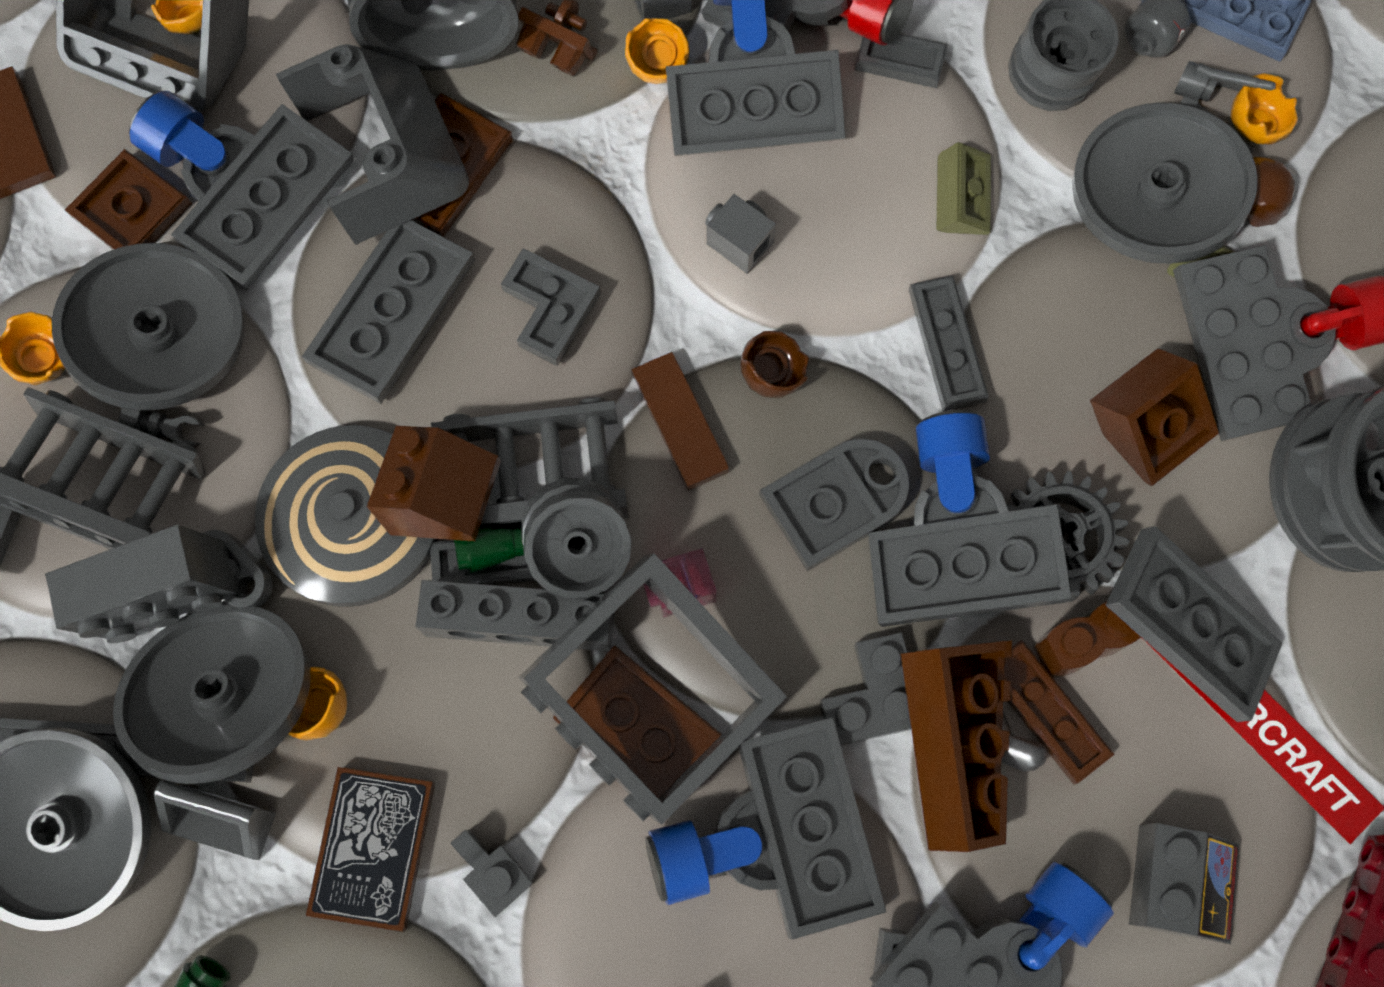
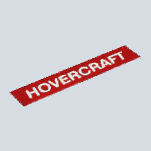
M1147 643L1350 845L1384 810V806L1265 690L1252 721L1236 722Z

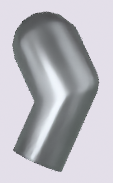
M1003 711L1002 730L1009 731V750L1005 751L1002 763L1023 772L1037 770L1047 760L1048 754L1045 746L1036 740L1031 742L1013 735Z

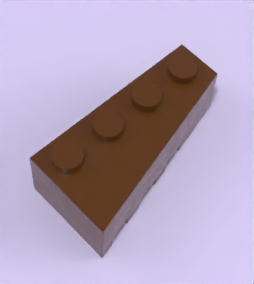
M1012 640L901 654L928 851L972 852L1006 844L1008 778L1001 774V763L1005 751L1009 750V731L1002 729L1003 702L1010 701L1011 681L1004 680L1005 658L1012 657Z

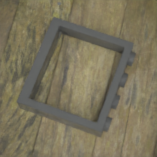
M655 553L644 556L519 676L520 680L526 685L521 694L540 714L548 708L561 723L555 730L574 750L582 744L595 759L589 766L608 786L616 780L627 791L629 795L623 802L643 822L650 816L661 825L787 698L783 691ZM644 583L754 700L729 728L659 798L648 789L545 680Z

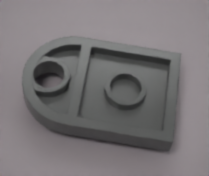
M853 439L835 446L760 489L759 495L808 572L866 538L870 532L878 531L892 522L906 502L909 492V476L903 461L890 447L871 439ZM874 464H885L892 469L894 480L884 485L877 484L870 478L869 468Z

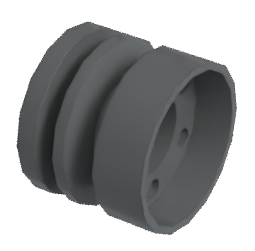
M1043 0L1031 14L1009 59V78L1017 94L1031 106L1046 111H1064L1080 104L1091 92L1100 75L1105 71L1116 53L1119 43L1118 29L1109 10L1097 0Z

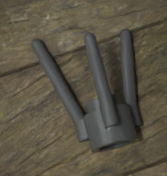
M1189 61L1174 94L1183 97L1180 104L1195 107L1212 114L1201 106L1198 101L1201 99L1208 102L1216 85L1235 91H1240L1243 86L1272 91L1275 89L1276 84L1272 81L1217 70ZM1243 139L1252 154L1255 148Z

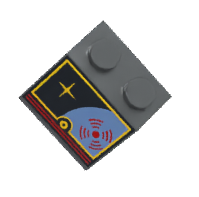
M1160 823L1140 825L1129 925L1231 944L1240 844L1207 832Z

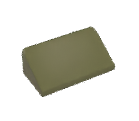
M957 142L938 155L937 231L978 235L991 233V154Z

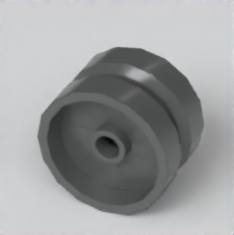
M562 478L546 484L530 498L522 515L521 537L523 551L532 577L545 590L564 598H588L606 591L622 577L630 561L632 539L617 499L603 485L586 478Z

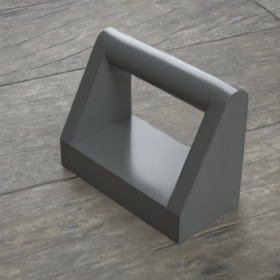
M165 780L159 782L154 793L162 832L246 858L260 860L276 812L188 785Z

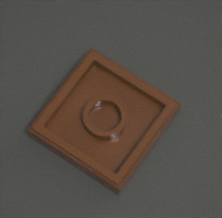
M124 149L81 192L65 211L70 217L113 250L128 245L154 243L192 203L181 191Z

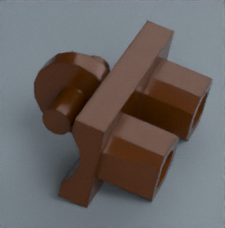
M564 0L560 6L549 2L546 6L545 14L553 17L554 22L523 6L521 7L518 19L523 24L516 46L524 53L540 59L550 40L558 44L550 63L560 71L574 76L584 59L586 58L593 62L598 52L597 48L590 45L589 39L571 31L573 27L583 32L587 26V20L578 16V1Z

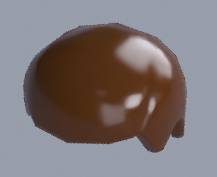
M1253 157L1257 170L1258 185L1255 201L1247 218L1250 225L1254 227L1273 225L1288 214L1295 191V181L1288 168L1282 162L1273 158Z
M763 331L750 339L745 345L741 355V373L749 388L762 397L782 398L797 391L808 379L806 370L809 356L801 351L795 339L784 332Z

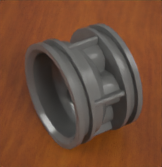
M348 0L350 30L362 48L410 60L417 64L420 70L457 69L484 62L503 51L514 39L518 29L517 0Z
M1384 386L1374 388L1366 393H1353L1322 400L1303 409L1284 428L1272 454L1269 471L1270 495L1276 517L1283 531L1305 556L1332 570L1342 572L1384 570ZM1372 422L1379 431V442L1373 451L1367 448L1365 441L1367 430Z

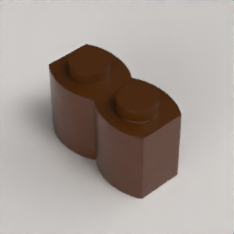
M1105 602L1085 617L1072 618L1060 623L1040 638L1035 644L1034 649L1044 668L1052 677H1063L1077 672L1097 658L1107 657L1119 652L1136 642L1141 636L1106 606L1107 602Z

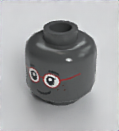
M1143 0L1127 19L1125 25L1126 37L1132 49L1140 55L1153 58L1168 55L1188 32L1191 20L1187 5L1184 0Z

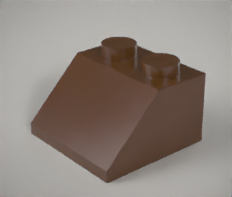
M1159 348L1090 400L1104 437L1141 479L1150 486L1161 480L1219 434L1197 363Z
M396 426L366 507L385 530L393 536L475 542L501 460L498 455L440 428Z

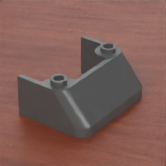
M56 0L57 50L63 62L75 71L146 99L156 92L167 90L201 113L214 104L245 50L249 0H203L201 38L192 34L172 33L165 29L159 21L136 13V0Z
M344 44L276 74L278 81L302 118L306 121L371 93L390 139L374 146L366 154L363 168L368 182L327 200L330 209L355 245L462 196L469 185L468 173L419 67L414 62L358 46Z

